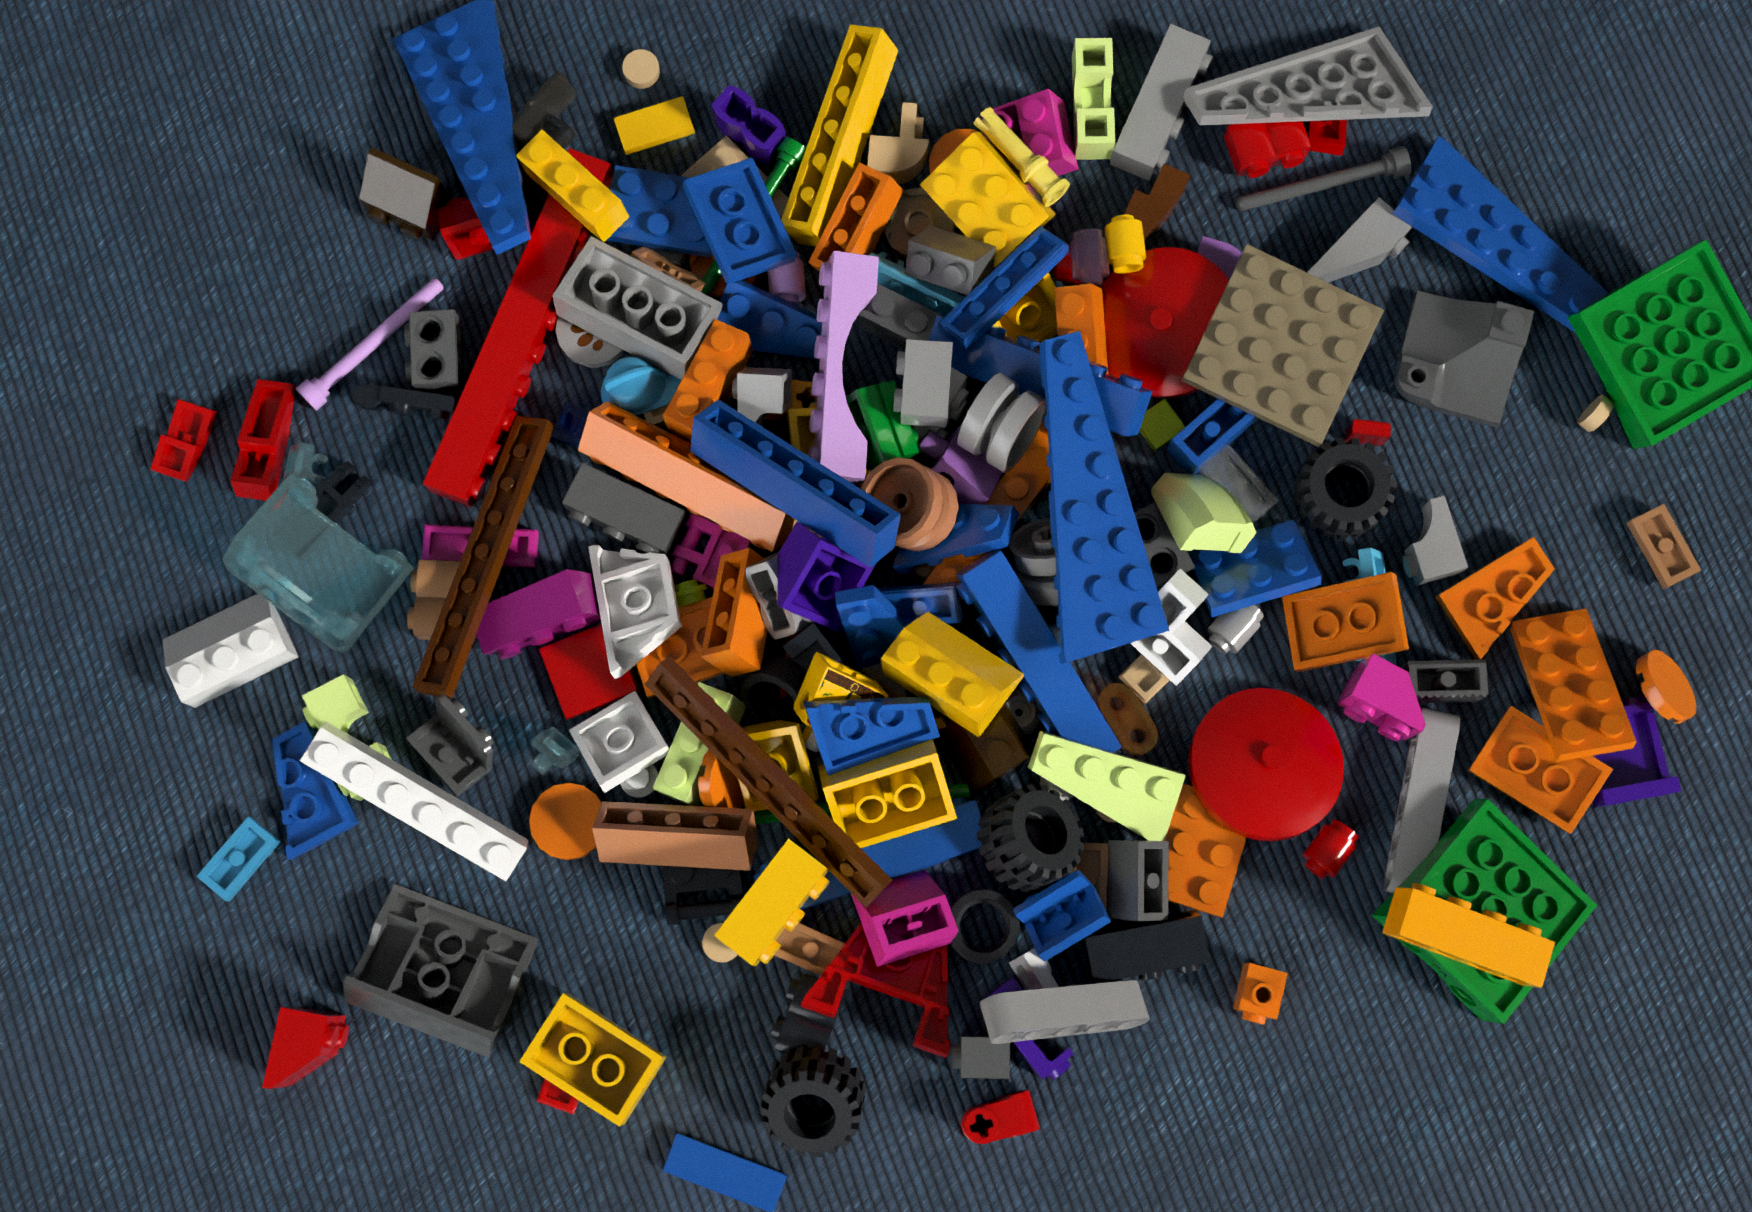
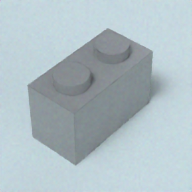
M906 339L905 352L898 351L896 374L904 375L903 389H895L893 412H901V424L947 427L953 342Z

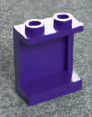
M1644 696L1621 700L1637 741L1634 748L1593 755V757L1613 769L1592 801L1593 808L1681 792L1678 776L1669 777L1654 715L1655 709L1649 702L1645 701Z
M1010 977L985 998L1004 992L1022 991L1023 989L1014 977ZM1033 1040L1011 1042L1041 1079L1049 1076L1050 1079L1054 1080L1071 1066L1067 1059L1074 1053L1069 1047L1062 1046L1049 1058H1046Z

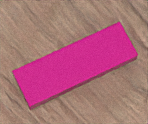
M424 525L422 560L460 561L473 527ZM515 530L502 568L536 569L538 530Z

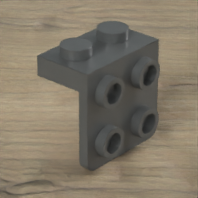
M439 695L435 698L436 714L406 738V743L447 789L458 798L492 770L493 749L491 745L494 742L481 726L474 728L465 718L468 716L466 709L456 698L453 697L449 700L445 695Z

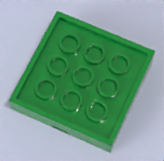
M1707 239L1692 244L1567 317L1603 381L1633 449L1657 444L1752 388V321Z
M1473 799L1427 857L1398 887L1411 888L1413 883L1422 884L1437 890L1435 897L1447 901L1448 896L1472 903L1470 910L1482 914L1483 910H1490L1505 915L1507 917L1506 923L1517 927L1518 923H1523L1541 929V937L1555 942L1548 967L1597 907V904L1489 799ZM1394 892L1372 914L1383 927ZM1397 939L1403 946L1418 955L1432 967L1446 982L1451 992L1481 1021L1504 1024L1533 988L1519 985Z

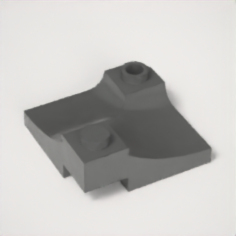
M1417 290L1413 297L1394 374V384L1397 391L1407 401L1421 407L1496 428L1501 423L1511 383L1523 348L1527 343L1534 311L1499 301L1496 303L1466 301ZM1411 373H1418L1421 383L1414 382L1411 378Z

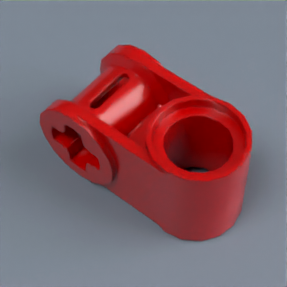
M1029 1089L998 1097L994 1101L974 1106L968 1109L961 1119V1129L964 1135L977 1144H987L1040 1129ZM980 1114L981 1118L990 1121V1125L984 1127L985 1134L980 1136L979 1132L970 1130V1125L976 1123L975 1116Z

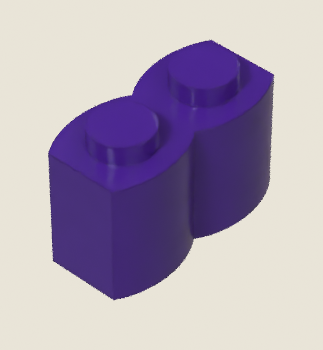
M728 85L712 103L714 119L718 129L732 141L743 143L745 150L753 159L762 164L771 165L779 154L777 148L784 137H786L782 123L771 112L756 108L753 99L746 92Z

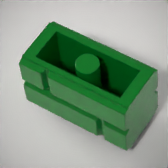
M894 380L859 388L846 397L855 423L868 441L867 471L875 469L884 461L897 457L909 459L919 453V435L917 430L913 426L901 424V412H893L895 389H898Z

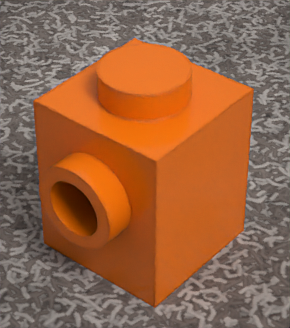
M1243 963L1233 1005L1234 1010L1243 1012L1241 1019L1265 1025L1266 1018L1277 1020L1288 973L1252 963Z

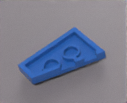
M743 280L726 286L719 301L722 303V309L717 320L748 333L753 351L816 359L814 357L815 342L817 336H821L822 322H817L816 314Z
M958 504L959 509L955 525L945 540L934 548L920 552L899 548L892 567L901 575L912 572V567L927 563L931 567L943 564V558L963 554L966 558L1008 547L1020 513L1013 505Z
M874 585L835 592L836 606L858 670L881 663V657L903 628L909 625L910 622H904L897 615L896 608Z
M926 696L803 701L828 776L940 737L930 702Z
M307 721L272 739L277 783L281 786L284 810L281 811L282 823L286 825L288 846H285L287 860H293L359 824L347 797L342 793L338 784L300 762L316 736L315 729Z

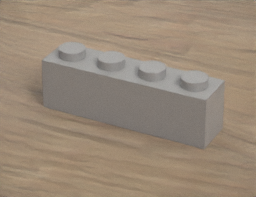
M1170 24L1113 149L1110 165L1150 181L1154 170L1161 171L1170 151L1164 149L1169 138L1176 140L1184 122V119L1179 117L1183 106L1189 108L1183 99L1185 88L1193 86L1197 75L1205 76L1213 56L1207 54L1211 40Z

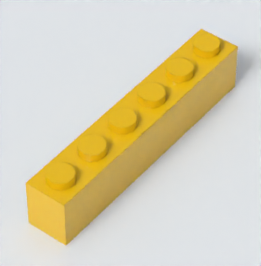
M850 25L781 219L786 232L798 244L817 246L861 160L898 53L897 47L882 28Z

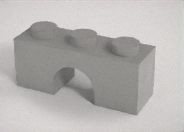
M748 367L737 373L732 386L733 399L737 400V411L763 427V419L766 413L782 414L792 407V369Z

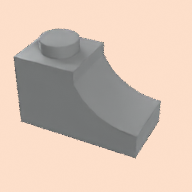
M1445 495L1430 499L1421 507L1423 513L1421 536L1418 542L1411 544L1404 550L1406 555L1403 556L1404 570L1409 578L1413 577L1415 586L1459 575L1468 568Z

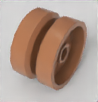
M897 457L882 462L869 473L861 487L863 491L901 514L895 546L904 550L920 552L934 548L947 538L955 525L959 507L957 493L949 479L913 459Z

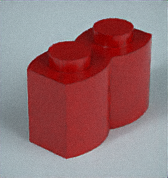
M1302 121L1231 124L1227 126L1223 136L1237 176L1248 175L1249 178L1262 176L1273 166L1283 165V168L1295 167L1305 160L1304 158L1311 149V144Z

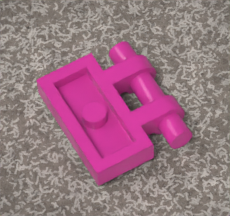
M690 514L686 522L688 529L681 545H676L673 551L674 561L671 565V571L683 577L688 564L695 565L697 569L692 579H696L697 583L706 584L707 587L714 590L721 555L749 548L751 541L737 533L723 530L718 523L711 522L704 516ZM707 534L711 537L704 553L701 554L694 551L701 535Z

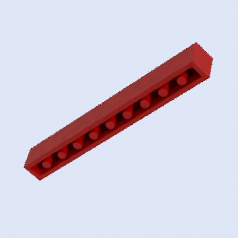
M569 148L568 153L610 190L614 174L611 164ZM550 194L423 482V485L431 493L472 508L475 499L480 500L484 494L487 485V479L484 477L489 466H494L499 459L502 449L499 443L504 431L509 432L516 417L514 408L519 397L524 398L528 392L531 378L528 376L533 364L538 365L545 351L543 341L548 330L553 331L556 327L558 316L556 315L552 295L586 245L591 232Z

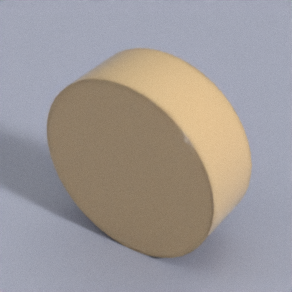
M644 49L634 50L623 61V73L626 81L631 86L639 89L648 88L658 80L660 75L659 63L656 56L650 51Z
M1603 394L1598 396L1584 410L1577 423L1588 432L1594 431L1610 415L1614 408V403Z
M718 923L711 926L705 932L702 941L705 954L713 961L729 962L736 958L738 954L714 936L723 924Z

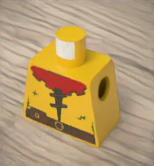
M816 652L794 703V711L801 721L807 725L802 733L805 747L814 752L819 751L803 701L888 698V695L877 681Z

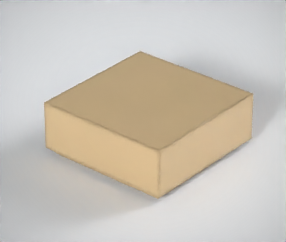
M1142 654L1117 678L1143 705L1170 681Z

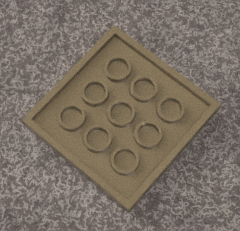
M1246 244L1181 381L1319 447L1325 439L1384 309Z

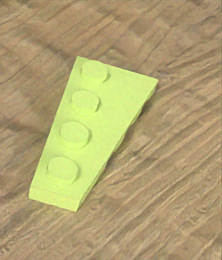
M1039 731L1028 768L1143 838L1152 841L1165 840L1186 777L1183 773L1043 731Z

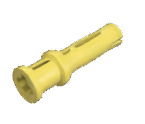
M991 107L985 109L980 114L983 119L981 120L977 117L974 125L1020 171L1021 181L1024 184H1030L1042 197L1041 202L1046 207L1054 204L1064 195L1070 183L1066 179H1060L1048 166L1049 161L1044 156H1036L996 115Z

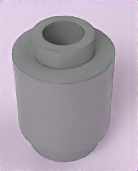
M1256 605L1219 615L1208 627V632L1211 635L1209 642L1223 654H1226L1228 651L1236 654L1260 628L1259 622L1264 617L1263 613Z

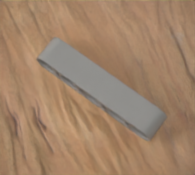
M1420 707L1426 726L1423 732L1411 737L1384 878V891L1393 893L1396 887L1401 885L1439 842L1460 729V716Z
M1137 980L1004 992L987 997L980 1002L992 1044L1125 1030L1137 1027L1150 1020Z

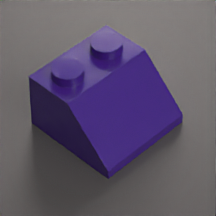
M797 521L778 553L777 604L783 609L837 631L842 621L836 606L835 592L863 587L875 564L870 568Z

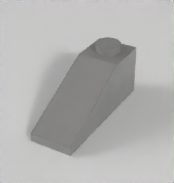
M1378 197L1307 273L1329 283L1379 265L1389 254L1395 259L1410 242L1405 237L1412 226L1393 215L1394 209Z

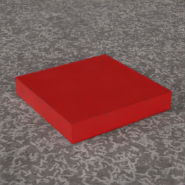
M602 624L539 649L566 720L618 701L634 691L638 693L630 670L616 679L610 673Z

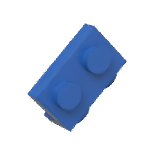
M1079 870L1058 879L1056 883L1038 894L1027 897L1023 903L1013 909L1015 916L1025 925L1034 948L1043 961H1047L1111 922L1095 886Z

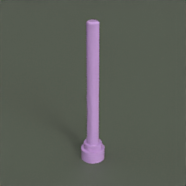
M436 278L429 281L319 379L314 377L311 381L306 379L296 388L298 393L317 411L327 402L326 397L331 394L328 390L410 319L409 312H418L443 290L444 287Z

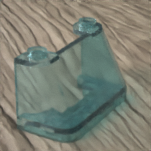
M290 473L234 537L223 557V563L235 577L328 647L340 653H347L410 575L414 567L408 563L407 558L401 552L395 549H382L375 554L315 508L318 504V498L314 486L307 480L298 479Z

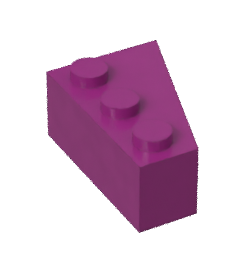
M566 569L489 602L476 634L482 653L498 655L499 659H507L520 654L521 648L530 645H541L553 640L556 636L600 622L601 618L593 573Z

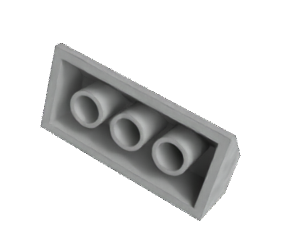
M592 236L552 295L557 316L681 380L715 319H718L722 309L721 302Z

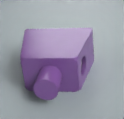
M958 426L947 440L929 429L920 441L918 449L934 459L931 469L949 479L957 493L958 504L984 505L989 500L1003 472L987 463V451L975 456L957 445L961 426Z

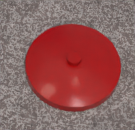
M1175 247L1147 250L1146 259L1143 260L1144 267L1141 270L1124 274L1113 271L1101 286L1108 372L1111 376L1120 378L1121 374H1126L1142 380L1141 387L1153 391L1151 397L1154 398L1186 396L1197 392L1199 389L1182 382L1181 379L1229 279L1211 260L1196 252Z
M1253 688L1236 692L1222 699L1201 720L1194 732L1189 748L1190 779L1201 804L1222 826L1249 839L1281 841L1303 834L1328 814L1334 806L1342 787L1344 763L1342 750L1334 730L1324 716L1311 704L1298 696L1282 690Z

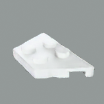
M591 545L588 548L609 670L616 679L624 675L681 628V617L670 561L665 554L652 552L640 554L635 550L622 548L620 552L603 550L599 545Z

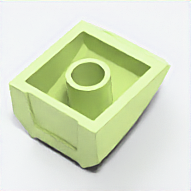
M1164 473L1152 487L1151 494L1179 550L1192 551L1195 549L1242 553L1256 534L1253 523L1242 505L1224 486L1213 479L1203 475Z

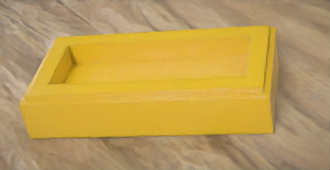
M683 96L614 118L625 155L695 134Z

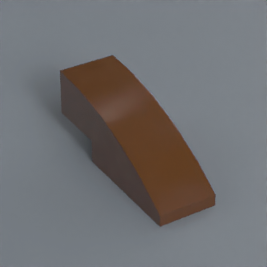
M1163 164L1149 195L1135 189L1124 214L1133 215L1134 219L1142 222L1144 243L1163 226L1174 211L1187 188L1191 177L1190 174ZM1106 252L1102 266L1110 269L1113 265L1109 264L1108 253Z

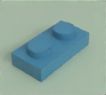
M248 816L200 871L197 877L223 900L230 902L281 841L253 817Z

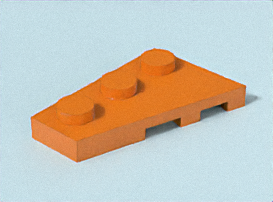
M1533 537L1435 598L1475 660H1481L1489 650L1488 648L1511 623V620L1527 604L1555 568Z

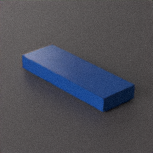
M679 1132L675 1136L663 1168V1172L767 1212L775 1211L788 1174Z

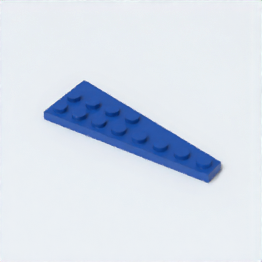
M475 0L392 39L496 255L530 240L531 234L526 203L523 198L522 175L516 157L518 149L513 132L514 123L508 84L504 73V57L500 47V31L495 14L496 7L493 0Z
M1438 136L1428 150L1392 214L1574 331L1567 317L1608 294V292L1445 139Z
M1080 331L1047 339L1039 343L1042 388H1045L1047 415L1044 416V427L1048 429L1049 454L1046 455L1047 467H1050L1051 477L1049 507L1052 548H1055L1057 576L1054 577V588L1058 590L1059 615L1056 616L1057 628H1060L1061 653L1059 654L1061 664L1170 631Z

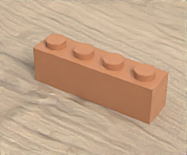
M602 801L592 827L599 861L609 863L751 871L759 844L753 809Z

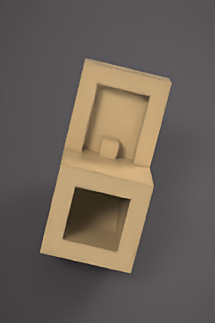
M903 102L900 137L870 135L867 166L891 176L897 184H903L915 178L922 171L928 159L929 139H922L924 117H917V103Z

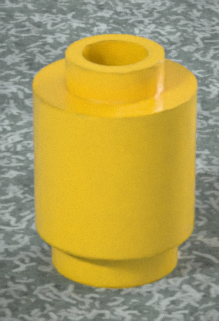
M1129 214L1113 217L1111 223L1105 226L1109 264L1113 265L1115 273L1124 274L1141 270L1144 267L1143 260L1146 259L1142 222L1134 219V216Z

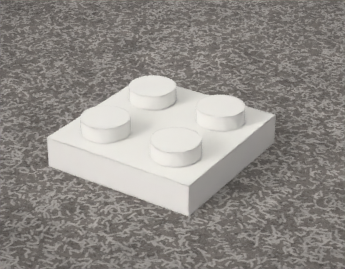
M635 691L569 730L604 793L664 758L669 751V747Z

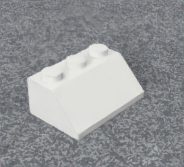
M264 590L163 639L165 667L180 701L194 708L299 657L268 590Z

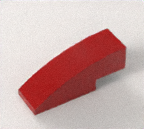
M257 379L237 440L240 452L230 479L236 497L274 501L290 432L295 395L294 384Z

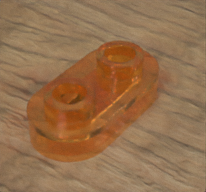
M1114 683L1105 687L1098 697L1097 706L1120 745L1127 753L1132 755L1148 753L1157 742L1158 731L1138 697L1125 684ZM1110 699H1121L1123 708L1119 711L1113 710L1110 707ZM1140 730L1144 735L1143 742H1133L1130 737L1131 731Z

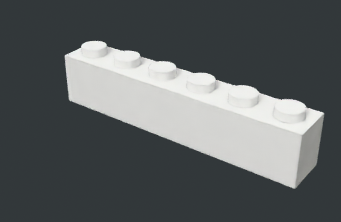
M327 721L321 726L300 762L504 881H507L527 849L528 839Z

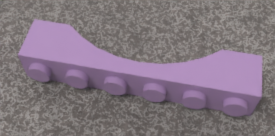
M834 251L828 261L822 263L819 274V285L825 287L824 299L819 300L817 307V322H822L821 336H817L814 348V357L820 359L819 373L815 372L812 381V395L817 396V409H813L810 416L809 430L810 433H815L814 447L809 448L808 456L855 486H858L865 480L868 441L856 425L847 404L843 387L842 361L845 343L853 322L877 293L879 257Z

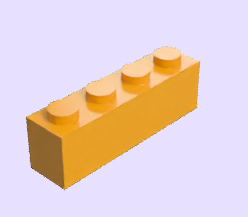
M1413 883L1411 888L1396 887L1382 931L1383 934L1519 985L1542 988L1555 942L1541 937V929L1523 923H1518L1517 927L1506 923L1507 917L1505 915L1490 910H1483L1482 914L1470 910L1472 903L1448 896L1447 901L1435 897L1437 890L1422 884Z

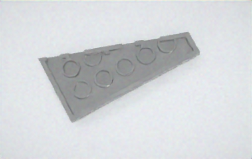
M1380 27L1185 88L1183 96L1184 101L1199 125L1429 116L1433 108Z

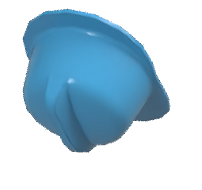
M625 357L613 363L607 371L601 387V398L603 403L609 401L639 416L669 405L682 380L643 359Z

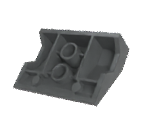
M394 884L374 922L368 945L354 972L348 974L343 981L344 1002L490 1058L506 1024L537 946L538 938Z

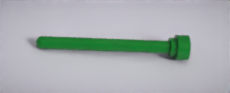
M784 137L777 148L779 154L776 159L778 162L764 182L771 199L790 169L795 170L797 166L801 165L806 151L802 144L790 137ZM716 260L713 261L702 278V281L705 283L702 289L703 294L711 293L722 276Z

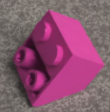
M1050 89L993 108L996 115L1036 156H1044L1049 161L1048 166L1057 176L1078 170L1065 103ZM1010 162V164L1020 173V171Z
M1374 653L1357 664L1337 702V705L1345 708L1343 713L1357 722L1365 723L1367 720L1379 727L1378 732L1381 735L1396 742H1399L1400 739L1405 741L1423 732L1426 724L1409 673Z
M925 869L892 879L893 881L867 908L851 893L877 967L948 945L959 932L945 894Z

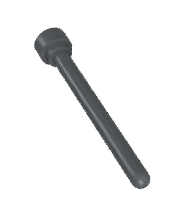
M1405 146L1389 149L1387 154L1381 156L1380 160L1240 196L1237 198L1235 205L1238 210L1245 211L1385 174L1386 177L1393 176V178L1403 177L1411 174L1410 157Z

